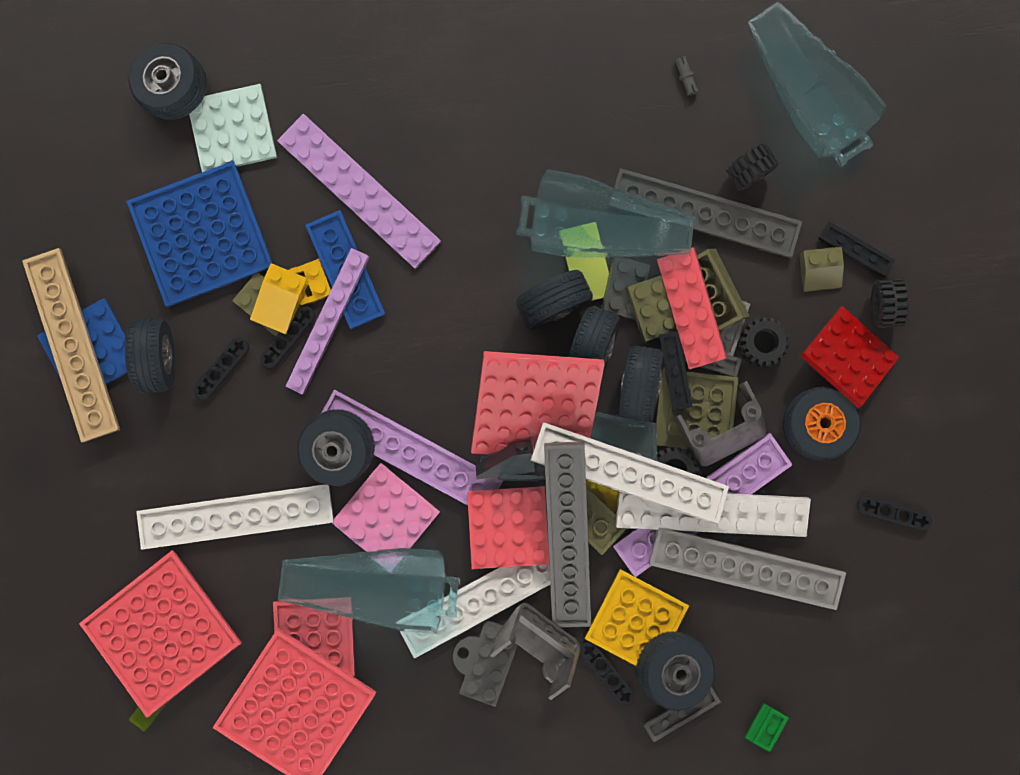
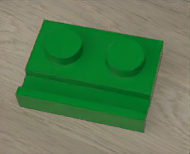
M762 703L744 737L770 752L789 717Z

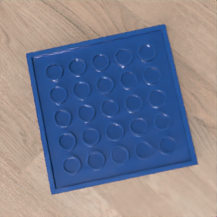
M234 161L126 201L167 308L242 280L255 273L268 270L270 264H273Z

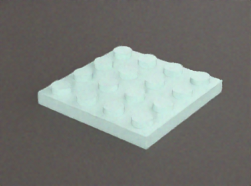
M261 84L203 96L204 98L199 106L190 113L202 172L234 161L236 167L277 158Z

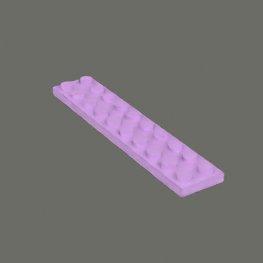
M302 114L277 140L414 269L441 243L440 239L305 114Z
M336 390L333 391L322 411L323 413L332 409H343L357 414L358 417L360 416L368 424L370 431H372L373 440L375 441V456L468 505L467 491L499 489L503 482L498 477L477 480L476 466Z
M768 433L706 477V479L729 486L727 493L753 494L792 466V463L771 433ZM634 529L612 545L634 577L651 566L649 565V560L657 532L656 529ZM680 531L692 535L698 533L696 531Z

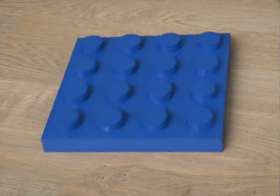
M103 298L81 311L105 384L107 385L127 374L125 362L126 334L108 301ZM44 331L37 335L59 375L46 332Z

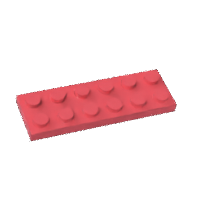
M695 248L657 259L689 370L727 359Z

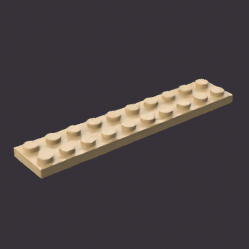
M57 248L22 260L81 442L84 443L119 431L120 427L62 250Z

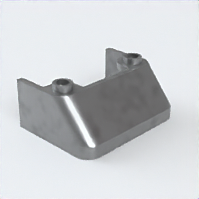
M747 381L738 385L747 401L741 410L745 422L712 439L707 431L701 428L689 432L681 414L674 417L698 465H711L765 436L766 426L762 410Z
M522 603L515 609L498 632L490 656L493 658L503 649H510L515 643L544 663L542 673L544 678L552 683L548 696L552 700L571 686L580 653V644L574 637L531 605Z

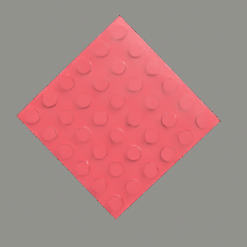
M484 351L471 453L493 455L511 444L530 441L532 451H534L543 422L591 438L605 365L604 360Z
M175 551L169 552L79 623L146 718L150 717L242 644Z
M278 628L213 728L285 775H323L375 696L376 691Z

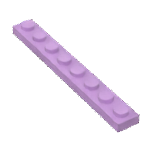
M351 248L286 387L302 395L305 394L370 258L369 256Z

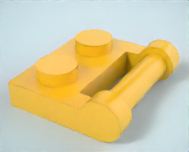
M320 259L289 269V271L298 275L304 272L309 282L312 296L307 297L305 292L300 302L301 307L329 296L331 287Z

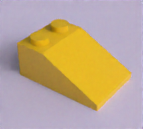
M271 263L262 282L250 320L286 335L309 284L307 278Z

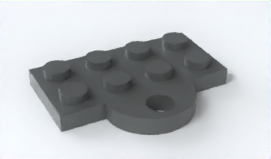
M486 619L479 637L469 636L458 642L453 652V661L456 668L465 675L459 694L496 707L518 644L515 643L510 649H503L492 658L490 653L496 636L503 625ZM462 647L467 648L469 651V655L466 658H461L458 655V650Z

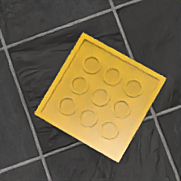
M620 569L584 638L636 666L639 654H641V650L644 649L643 647L646 646L647 642H650L653 637H657L659 634L677 631L689 605Z

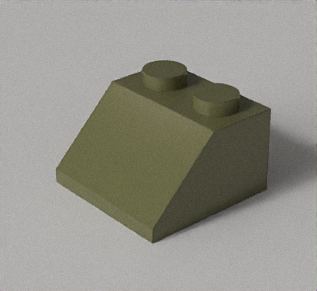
M842 247L806 250L799 254L803 292L842 288L844 271Z

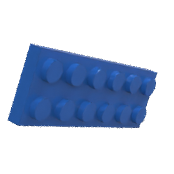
M341 210L305 225L332 287L351 248L358 251ZM364 268L343 312L351 330L386 315L366 268Z

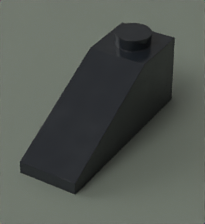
M531 441L511 444L476 464L477 480L535 472L534 462L530 461L533 454Z

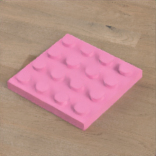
M380 463L335 517L332 524L391 572L440 511Z

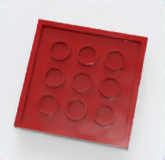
M843 306L837 310L800 355L857 408L865 403L899 358L897 354Z

